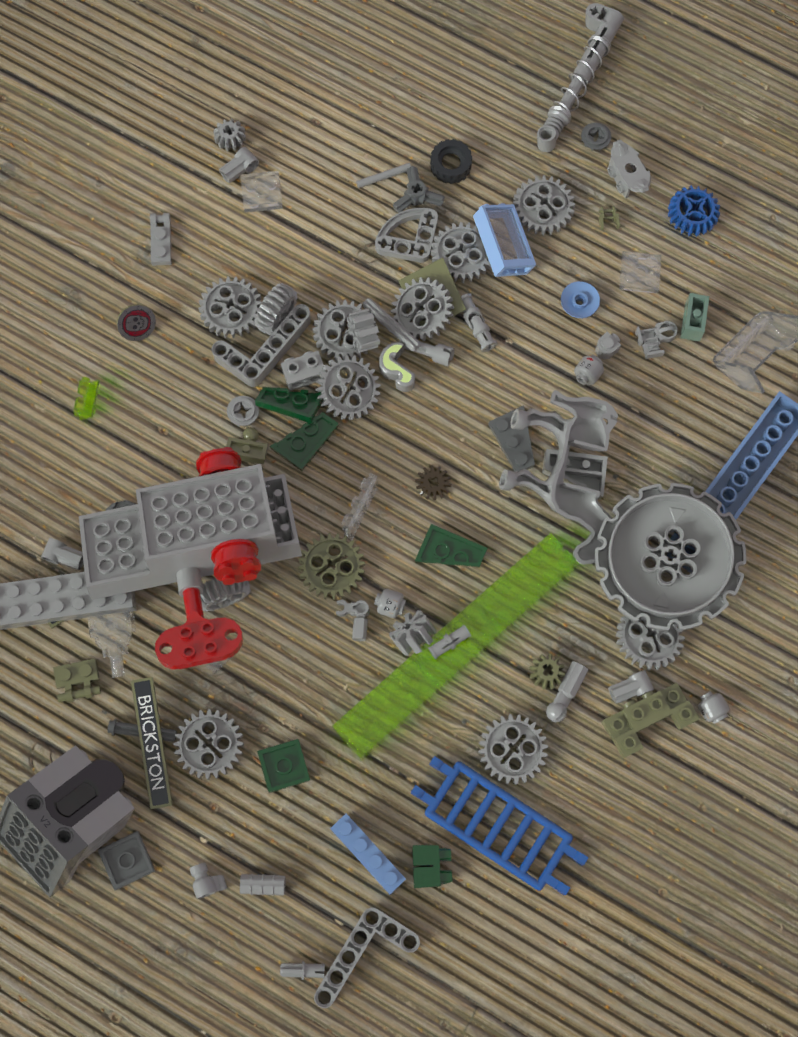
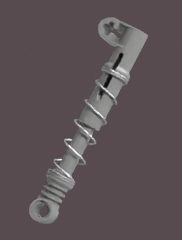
M598 3L590 4L586 8V27L596 33L589 38L588 46L584 47L585 52L582 58L576 61L577 66L574 72L569 74V78L572 80L569 87L561 88L564 94L560 102H553L554 106L550 107L546 122L537 131V146L542 152H550L555 148L556 140L563 127L567 126L571 121L570 111L578 108V98L586 94V86L593 81L595 70L601 67L602 58L609 53L611 42L624 20L623 15L619 11ZM585 86V92H584V94H582L581 96H578V94L580 93L582 87ZM577 99V106H576V108L570 110L571 107H572V105H573V103H574L575 100Z

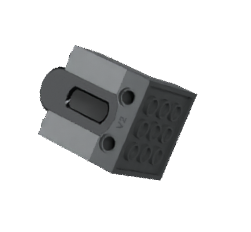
M75 745L6 796L0 812V843L49 897H52L71 881L79 863L126 826L135 808L132 802L121 794L125 784L124 773L118 765L110 760L95 759L90 761L88 755Z

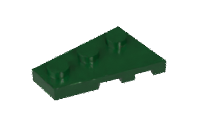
M263 387L255 399V406L311 423L324 399L317 398L322 394L321 392L308 393V390L303 389L300 392H292L288 388Z
M431 524L415 562L480 567L488 548Z

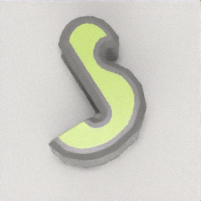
M394 342L383 349L379 357V369L383 377L396 381V389L402 392H409L414 388L415 374L397 362V359L405 350V344Z

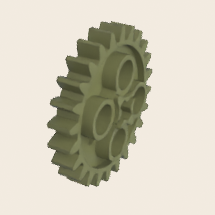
M328 533L327 539L321 534L320 541L313 538L314 545L312 546L307 543L308 551H301L305 558H299V562L304 564L298 566V570L303 571L300 574V579H306L303 585H310L309 592L316 590L317 597L324 593V599H327L329 594L332 595L333 600H335L336 594L343 598V592L345 591L350 595V587L357 589L358 587L355 582H362V578L359 575L365 574V570L361 569V567L365 566V562L359 561L364 558V555L357 554L360 551V547L353 548L354 540L347 543V536L341 540L339 533L336 534L335 538H332L331 533ZM331 549H338L340 554L331 556L329 552ZM315 560L323 562L322 566L318 568L313 567L312 563ZM328 564L335 565V569L328 568ZM344 565H349L352 568L348 573H344L340 569ZM323 572L321 576H316V574ZM331 576L335 580L332 584H325L323 582L324 578Z

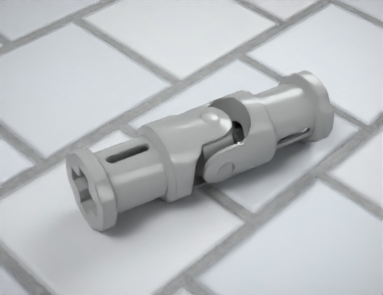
M464 294L461 296L466 308L463 311V317L469 328L473 330V336L478 339L481 351H490L498 343L496 340H493L489 332L490 328L485 323L480 309L472 301V294Z

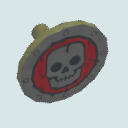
M129 305L118 315L117 329L121 336L127 340H143L155 328V315L145 305Z

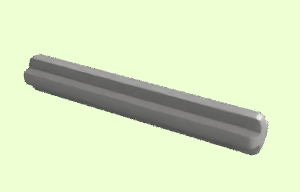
M367 298L363 302V307L365 309L369 308V312L373 313L374 317L411 351H416L420 347L419 341L371 298Z

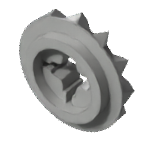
M238 396L228 404L227 415L231 423L236 424L238 427H247L249 424L254 423L259 416V407L255 406L253 398ZM241 405H243L245 410H249L246 412V418L241 413L238 414L241 411Z

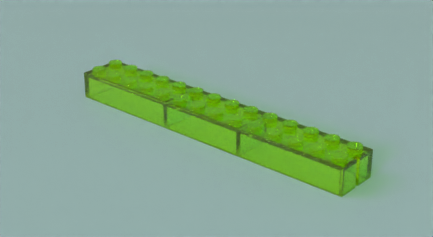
M551 533L432 637L433 642L430 645L425 643L421 647L422 652L414 653L332 725L333 730L360 761L577 568L579 562L567 549L564 552L562 551L563 545ZM462 625H465L471 637L457 644L455 649H450L435 659L428 647L443 639L445 634L449 635L462 627Z

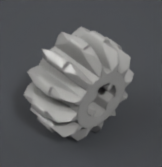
M232 118L229 122L224 119L223 124L217 123V128L214 129L215 143L218 144L220 149L225 148L227 152L230 148H233L236 152V147H242L243 142L246 140L245 128L241 126L239 121L234 123Z

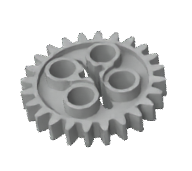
M543 175L542 180L535 176L534 182L529 178L527 184L522 183L521 188H517L513 204L520 221L522 220V227L527 225L528 232L533 228L534 234L541 231L542 236H544L545 231H548L552 235L553 229L560 232V226L566 228V224L570 223L571 216L574 214L573 209L575 208V203H573L574 196H570L571 189L565 190L567 184L559 185L560 179L553 182L552 176L549 180H546L545 175ZM540 216H545L547 219H542Z
M460 222L459 227L452 223L451 229L445 226V232L439 230V237H434L435 243L431 245V249H433L431 250V256H433L432 263L444 258L451 276L454 277V282L458 278H461L462 283L465 282V278L472 282L473 276L479 279L480 273L485 275L486 268H490V262L476 225L472 229L469 222L466 227H463L462 222ZM465 240H471L472 243H466ZM447 245H453L454 247H453V248H447L446 246H447ZM470 257H477L478 260H472ZM455 261H456V262H459L460 264H459V265H453L452 262H455Z
M227 276L226 282L219 278V284L212 282L213 288L206 287L207 293L201 294L204 300H199L201 307L198 309L202 313L200 315L201 320H205L204 326H209L210 332L216 330L217 336L223 333L224 338H227L228 334L235 338V333L242 337V331L245 330L247 333H250V326L256 328L254 323L255 314L262 301H260L261 295L257 294V288L252 289L251 282L246 285L244 278L238 282L236 276L233 281H230L229 276ZM226 293L231 294L229 297H222ZM242 301H248L245 305L240 304ZM222 310L221 313L214 314V311ZM234 317L240 318L238 321H231Z
M420 277L419 283L412 279V285L405 283V290L399 288L401 295H394L398 299L397 302L391 303L396 307L391 310V313L395 315L392 318L417 340L419 336L422 341L426 340V336L432 340L434 333L440 336V329L446 331L444 324L451 323L447 318L454 316L449 311L454 309V306L450 304L453 301V298L449 296L450 292L448 289L445 290L443 284L439 285L436 279L432 282L429 277L426 279V282ZM426 292L425 297L419 299L420 294ZM439 304L438 310L432 311L433 307ZM409 307H413L412 311L406 314V310ZM426 319V323L423 326H419L420 321Z
M337 300L336 306L329 303V310L322 308L323 315L317 314L318 320H314V326L316 327L313 328V333L315 334L313 337L314 341H317V348L322 347V354L328 352V358L334 355L335 361L338 356L342 357L343 360L345 355H348L350 359L354 355L361 359V353H358L357 347L355 348L353 344L347 343V341L353 340V335L349 334V330L345 331L343 344L339 346L349 313L362 310L361 303L355 307L354 301L347 305V301L344 300L343 305H340ZM337 317L343 319V320L340 321V322H335V321H334V319L337 318ZM330 335L337 336V338L333 340L329 339L328 337Z
M348 355L343 356V361L338 356L336 357V362L330 360V366H323L325 372L321 371L318 374L322 379L316 381L321 387H318L316 391L322 393L317 397L318 399H324L321 406H329L326 411L327 413L333 410V417L341 414V420L345 419L346 416H348L349 420H352L354 415L359 419L361 418V413L365 416L368 414L367 409H374L371 403L378 402L374 396L380 395L376 388L380 387L381 384L375 383L379 376L372 375L375 369H368L370 363L363 365V358L356 361V355H354L349 360ZM341 369L347 372V379L340 376ZM353 372H356V376L352 380ZM359 378L365 382L364 388L358 385L357 381ZM351 382L349 386L351 390L345 394V392L347 391V386L345 385ZM332 387L339 390L338 397L332 394ZM344 394H345L344 401H343V403H341V402H340V401H341V398H342V397L344 396ZM350 396H353V397L356 398V400H357L356 406H353V405L350 403V401H349Z
M625 616L621 617V623L617 625V629L620 631H617L615 634L620 639L617 640L616 644L623 645L619 652L626 651L627 654L624 659L631 657L632 665L639 662L640 669L645 664L649 671L652 665H654L656 670H659L661 664L666 668L668 661L673 663L675 657L680 655L678 650H682L684 646L680 642H683L685 637L680 636L683 631H680L676 624H672L669 631H660L647 628L644 618L633 622ZM631 629L639 630L640 635L633 634ZM660 638L666 639L669 644H662ZM641 647L649 648L651 653L643 652Z
M208 709L207 715H204L202 710H199V717L192 713V721L184 719L186 727L179 726L178 728L182 733L175 734L180 739L179 742L173 743L174 746L179 747V750L174 752L175 755H181L177 760L178 763L185 762L183 769L191 768L190 775L195 774L197 771V778L201 779L203 774H205L207 780H210L211 774H214L215 778L218 779L220 771L227 775L226 768L228 767L233 770L234 768L231 763H239L236 754H243L238 749V747L244 746L243 742L238 741V739L243 737V734H236L240 729L239 725L232 727L235 720L232 718L227 721V713L220 717L219 710L214 715H212L211 709ZM208 724L215 726L211 734L204 733V728ZM197 730L208 741H212V745L223 755L222 758H219L209 747H206V744L195 734ZM197 739L199 746L194 750L189 749V742ZM222 739H228V748L220 749L219 742ZM207 754L214 756V761L210 765L203 763V758Z
M509 714L508 720H505L503 716L500 717V723L493 720V728L487 725L486 729L489 734L482 733L481 736L486 740L479 741V745L483 746L484 749L479 750L478 753L485 755L480 762L488 763L484 769H492L491 777L498 774V781L504 777L506 778V784H509L510 780L513 779L515 785H517L519 778H521L523 783H526L527 775L533 779V771L536 773L541 772L538 765L544 766L546 764L541 758L548 756V754L542 752L548 748V745L542 744L546 739L545 736H539L542 729H534L536 722L529 725L528 717L523 722L520 715L517 716L516 720H513L512 715ZM508 729L515 730L517 738L509 739L506 731ZM522 735H526V738L516 749L518 754L513 752L507 761L501 764L500 761L510 750L508 745L514 746ZM523 744H532L534 748L533 753L528 754L524 752ZM493 746H502L504 754L501 756L495 755L492 750ZM510 760H518L520 768L518 770L511 769L509 766Z

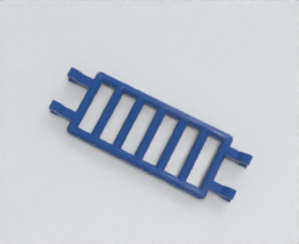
M434 756L429 765L447 776L434 797L417 785L411 791L413 796L428 805L425 810V816L534 889L541 891L545 884H548L563 896L566 895L570 887L551 876L562 856L566 854L581 866L585 865L589 858L570 846L573 836L464 763L458 761L451 768ZM462 772L471 780L445 819L435 811L458 774ZM479 783L488 789L489 792L463 831L453 823ZM498 796L506 801L507 804L485 840L481 843L471 835L495 797ZM516 808L526 815L502 854L499 855L490 847L512 811ZM535 820L544 828L520 867H517L508 860L531 822ZM553 832L561 837L562 841L537 880L529 875L527 871L547 838Z

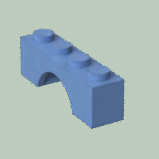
M347 813L330 828L389 895L406 880Z

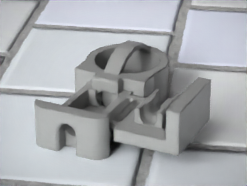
M671 321L656 323L655 327L640 330L639 326L635 331V335L638 337L637 343L643 347L646 359L664 355L665 352L660 350L659 345L660 343H668L674 340L677 334V326ZM669 330H673L674 335L671 337H666L661 334L662 332Z

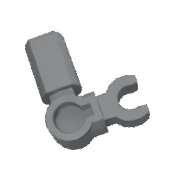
M338 600L337 605H343L345 608L343 611H336L337 616L344 617L347 614L356 616L353 621L352 640L366 641L368 620L365 618L370 613L367 602L359 600L349 604L344 600Z

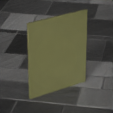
M444 258L398 280L401 288L405 290V283L412 285V279L419 283L420 277L425 282L428 277L432 282L436 279L439 285L443 284L445 290L448 289L450 292L449 296L453 298L450 304L454 306V309L449 311L455 316L466 310ZM426 292L421 293L419 299H423ZM439 304L435 305L432 311H437ZM426 319L421 320L419 326H423L426 323Z

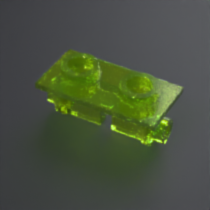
M82 377V380L79 381L77 394L82 395L83 398L76 397L73 412H75L74 415L76 417H80L81 421L92 418L95 413L100 380L90 382V378Z

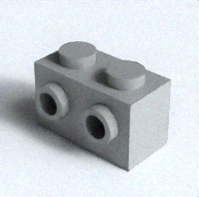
M309 351L304 353L303 356L291 357L281 363L282 372L289 391L316 383L318 379H322L318 374L321 371L325 372V370L323 369L324 365L319 351Z

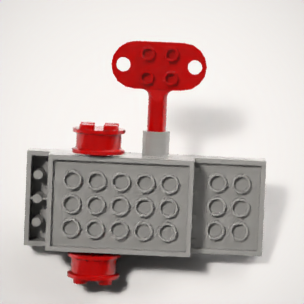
M231 447L202 452L196 461V470L199 472L198 477L136 489L138 504L79 516L86 588L92 600L177 582L179 595L184 599L187 621L183 625L165 630L155 643V652L159 662L164 667L172 670L226 660L238 653L243 645L242 631L234 620L226 617L204 618L201 594L203 593L202 577L214 574L216 579L222 581L224 585H232L256 579L257 574L261 571V564L302 556L285 474L264 478L261 464L241 468V457ZM230 633L237 634V637L233 640L226 639ZM164 647H172L170 653H161Z

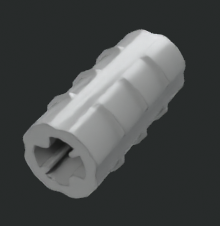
M241 874L240 894L284 896L286 877L275 874Z

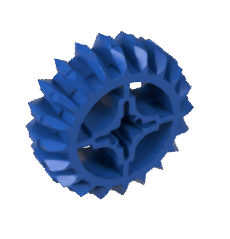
M691 185L688 190L683 187L681 192L677 191L668 205V217L671 218L670 224H675V229L680 228L681 234L684 231L688 232V237L692 233L696 237L700 233L706 234L707 230L711 231L718 222L720 216V205L717 204L718 198H712L713 193L708 194L707 188L702 191L700 186L694 189ZM680 206L683 208L682 210L684 211L685 215L681 213ZM703 207L707 210L708 216L705 214L706 212L703 210Z

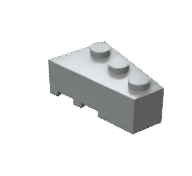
M546 449L544 453L543 474L550 476L556 464L559 450ZM569 452L563 483L600 491L598 500H601L604 495L608 457Z

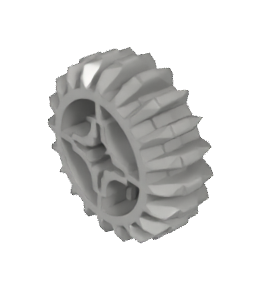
M284 283L274 286L264 297L260 307L257 309L254 319L255 326L263 333L271 335L296 305L297 292Z
M216 578L206 581L203 584V593L201 594L203 611L219 610L244 599L251 591L249 581L232 585H224L222 581Z

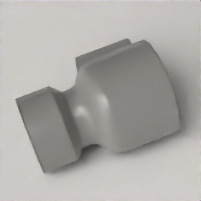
M206 862L189 868L191 876L195 878L193 890L196 899H201L227 889L223 875H207L208 868Z

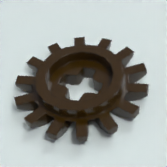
M431 465V471L424 467L425 474L419 472L418 475L422 478L416 479L415 482L420 483V485L416 486V489L422 488L421 496L426 493L427 500H429L431 495L433 496V501H435L436 495H439L441 499L444 498L442 492L444 491L448 494L449 491L446 489V486L451 487L452 484L446 482L451 480V476H444L448 473L446 470L440 473V466H438L437 471H434V466ZM434 478H437V483L439 485H434L433 487H430V482L428 480H433Z

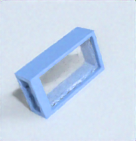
M501 203L498 205L484 204L480 206L479 210L473 215L494 276L527 275L536 266V262L514 204Z

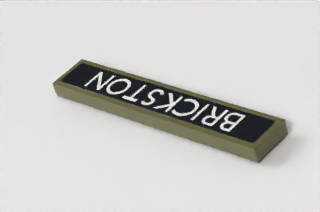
M153 677L131 680L150 809L172 806L173 801Z

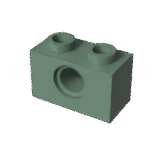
M689 294L685 302L680 338L700 342L705 333L710 296Z

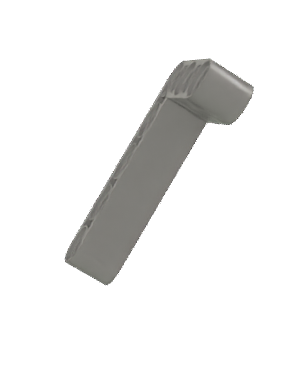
M304 304L295 306L251 359L227 342L216 341L212 346L215 361L248 386H258L310 325L311 316L309 308ZM301 314L306 315L305 318H297ZM287 329L294 330L292 333L285 332ZM276 343L282 344L279 348L273 347ZM221 350L226 351V353L223 355L217 354ZM263 358H269V359H270V360H269L268 362H266V363L261 362V359H263ZM236 361L242 362L239 366H233V363ZM252 372L257 373V375L253 378L248 377V375Z
M376 908L366 909L314 995L315 1003L321 1008H328L333 1004L375 932L408 953L414 952L419 948L420 939L418 935ZM370 911L376 912L379 916L378 922L374 925L368 924L366 921V915ZM389 923L397 926V934L393 937L387 936L384 931L385 926ZM358 931H364L367 935V940L363 944H358L354 940V935ZM408 935H412L416 939V945L412 949L406 948L403 944L404 938ZM350 950L354 953L355 960L353 963L347 964L343 961L342 955L345 951ZM338 970L343 974L341 983L335 984L331 981L330 976L333 971ZM321 991H328L330 993L331 1000L329 1003L324 1004L320 1002L319 993Z

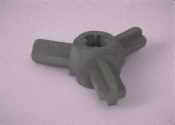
M410 166V168H407L409 180L407 190L404 191L403 197L393 203L394 210L400 213L411 204L415 206L425 202L442 206L445 196L428 191L429 187H426L424 182L420 180L417 167Z

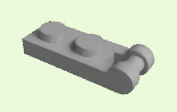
M150 213L152 266L171 265L170 213H164L163 215ZM157 223H164V226L157 227Z

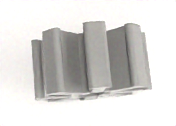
M369 308L349 313L347 322L351 328L348 330L349 334L353 335V345L355 348L357 347L358 353L378 348L380 339L376 333H379L378 326H374V315L369 312Z
M419 610L416 611L414 616L410 612L405 614V622L399 623L396 621L393 624L395 631L389 633L390 638L406 656L409 655L412 649L416 654L422 652L420 644L426 643L430 645L433 642L430 635L436 634L435 627L427 616Z

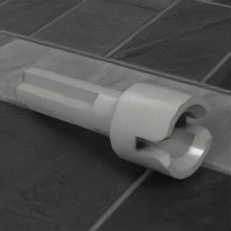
M419 341L420 347L414 352L432 357L435 363L450 366L449 360H453L455 348L440 343L433 346Z

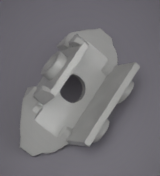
M619 139L613 142L611 159L607 170L609 176L616 181L617 190L626 199L629 196L630 190L641 193L648 191L651 175L650 171H646L644 164L640 161L639 153ZM630 164L634 172H627L625 166Z

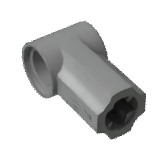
M242 147L236 152L231 161L219 169V172L226 182L231 183L243 173L254 171L259 165V160L247 147Z
M49 538L41 555L42 559L53 564L60 563L76 570H80L83 567V552L70 548L61 541Z
M646 670L628 677L629 679L608 688L615 704L635 696L640 697L654 690Z

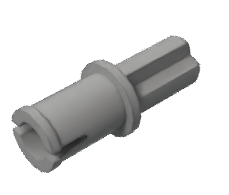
M302 961V963H282L280 966V975L282 977H302V980H304V977L324 978L325 963L305 964V961Z

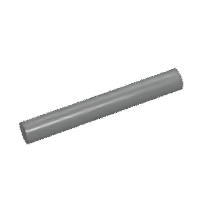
M407 163L356 181V185L358 188L402 174L407 172V168H410L411 165Z

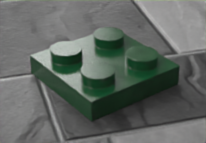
M299 739L257 751L268 793L310 781Z

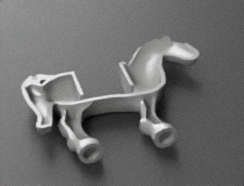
M555 390L552 392L550 403L574 415L573 418L563 419L556 411L544 413L535 408H530L528 411L516 409L511 418L512 429L523 430L527 426L536 425L546 428L557 438L559 451L556 464L549 478L546 481H542L526 469H520L517 472L505 469L500 477L499 488L510 491L516 486L531 488L546 501L554 512L565 519L576 521L586 527L591 533L585 541L575 547L573 556L580 564L595 563V549L603 546V543L597 539L598 533L605 518H611V516L597 501L600 497V491L569 483L563 484L570 446L591 451H607L609 433L617 423L618 414L606 401L590 397H566Z

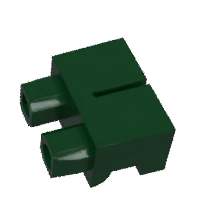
M439 845L412 846L413 866H433L413 868L414 889L440 887L441 884L452 882V870H440V862L451 861V849L439 848Z

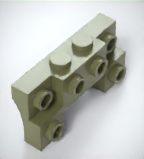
M677 683L656 693L653 690L641 696L643 700L637 703L635 700L624 704L622 711L601 722L623 759L644 748L636 734L637 732L668 716L672 717L678 730L699 720L689 700H686Z

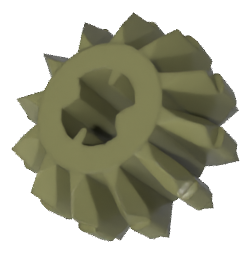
M541 654L539 656L540 661L535 658L532 661L535 666L529 667L530 671L535 672L530 675V679L537 678L534 683L535 686H538L540 682L543 683V690L546 689L547 684L551 689H554V683L558 685L562 683L560 678L564 677L565 673L560 670L564 669L565 666L564 664L557 665L560 658L557 657L553 661L552 654H549L547 659ZM544 667H545V670H546L547 668H549V669L551 670V671H550V675L548 674V675L546 676V675L543 674V672H544Z

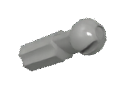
M572 661L558 688L559 692L554 701L547 707L546 714L549 720L561 722L566 718L567 707L580 688L588 668Z

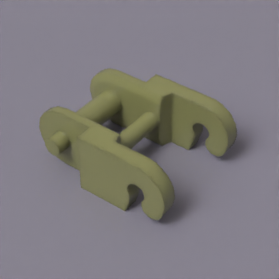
M612 206V209L600 207V230H604L605 219H613L617 225L616 229L620 228L619 213H616L617 209H615V206ZM604 213H612V216L605 217Z

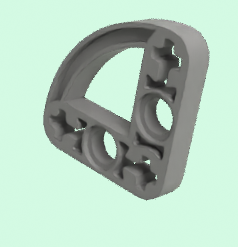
M412 208L394 215L381 227L375 240L376 252L384 256L419 263L426 262L430 257L431 245L437 227V212L430 208ZM428 216H432L430 225L426 226ZM420 219L415 241L388 236L400 224ZM428 232L431 237L429 239H422L420 234ZM383 242L386 243L385 248H381ZM392 244H394V251L391 250ZM400 245H404L408 250L405 253H400L397 248ZM420 250H424L422 256L419 255Z

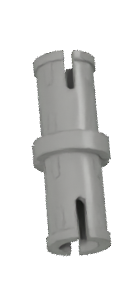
M462 625V627L451 634H445L443 639L428 647L432 656L437 659L446 651L455 649L457 644L471 637V634L466 626Z

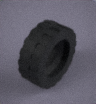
M446 139L435 145L434 150L431 152L430 169L439 181L450 184L459 183L470 174L472 156L471 150L468 149L466 144H463L460 140ZM447 154H455L460 158L461 163L456 169H447L442 164V158Z

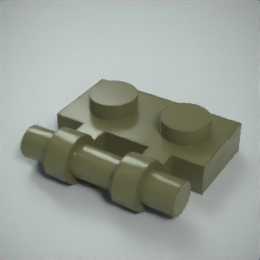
M96 659L53 667L56 688H65V693L57 694L58 702L67 701L69 703L78 698L86 697L88 699L92 698L93 695L101 694L100 685L92 687V682L100 680ZM84 684V689L73 691V686Z

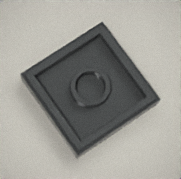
M139 831L98 850L114 891L156 872Z

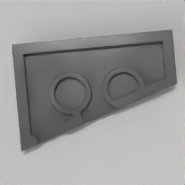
M524 405L517 408L525 411ZM512 410L490 421L488 425L513 471L517 472L520 469L529 470L534 467L535 463L528 426L523 430L512 429L511 418L515 411Z

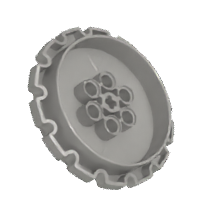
M671 483L670 488L664 490L661 484H654L639 489L638 498L627 495L613 507L612 512L615 518H605L598 533L597 539L603 543V546L595 549V567L597 572H603L605 575L604 578L600 579V585L609 601L619 600L618 611L633 622L644 618L646 620V627L650 629L669 631L670 626L676 624L678 629L683 631L701 626L703 623L702 616H707L711 620L714 619L729 605L726 596H735L744 578V574L739 572L738 567L746 564V547L744 541L736 539V536L741 532L737 521L730 512L726 514L720 512L722 503L704 491L701 495H695L693 492L694 488L689 485ZM668 533H677L679 539L676 541L670 540ZM656 539L659 542V546L656 548L650 547L648 540ZM687 545L693 546L695 553L687 554L684 547ZM668 552L672 553V557L675 558H673L672 561H668V557L664 555H667ZM652 559L656 566L654 568H647L644 561ZM684 565L689 566L692 574H683L681 567ZM664 572L669 573L672 576V580L670 582L663 581L661 574Z

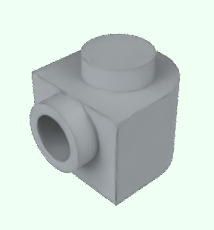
M607 331L597 342L595 348L596 355L601 359L613 357L621 347L619 337Z

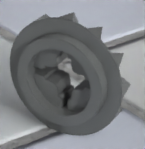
M590 123L582 130L581 141H583L585 147L591 148V151L594 149L600 151L603 148H607L610 143L611 132L604 124ZM598 132V139L594 142V136Z

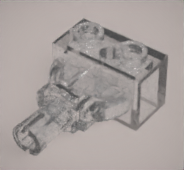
M133 611L87 617L90 638H95L97 646L102 650L103 658L109 657L112 678L125 676L123 655L128 654L127 646L131 641L132 632H136Z

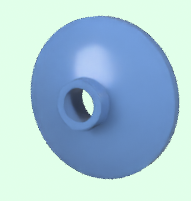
M573 282L566 286L561 294V305L564 311L575 318L590 317L597 311L600 304L598 291L586 282ZM576 301H581L583 304L579 305Z

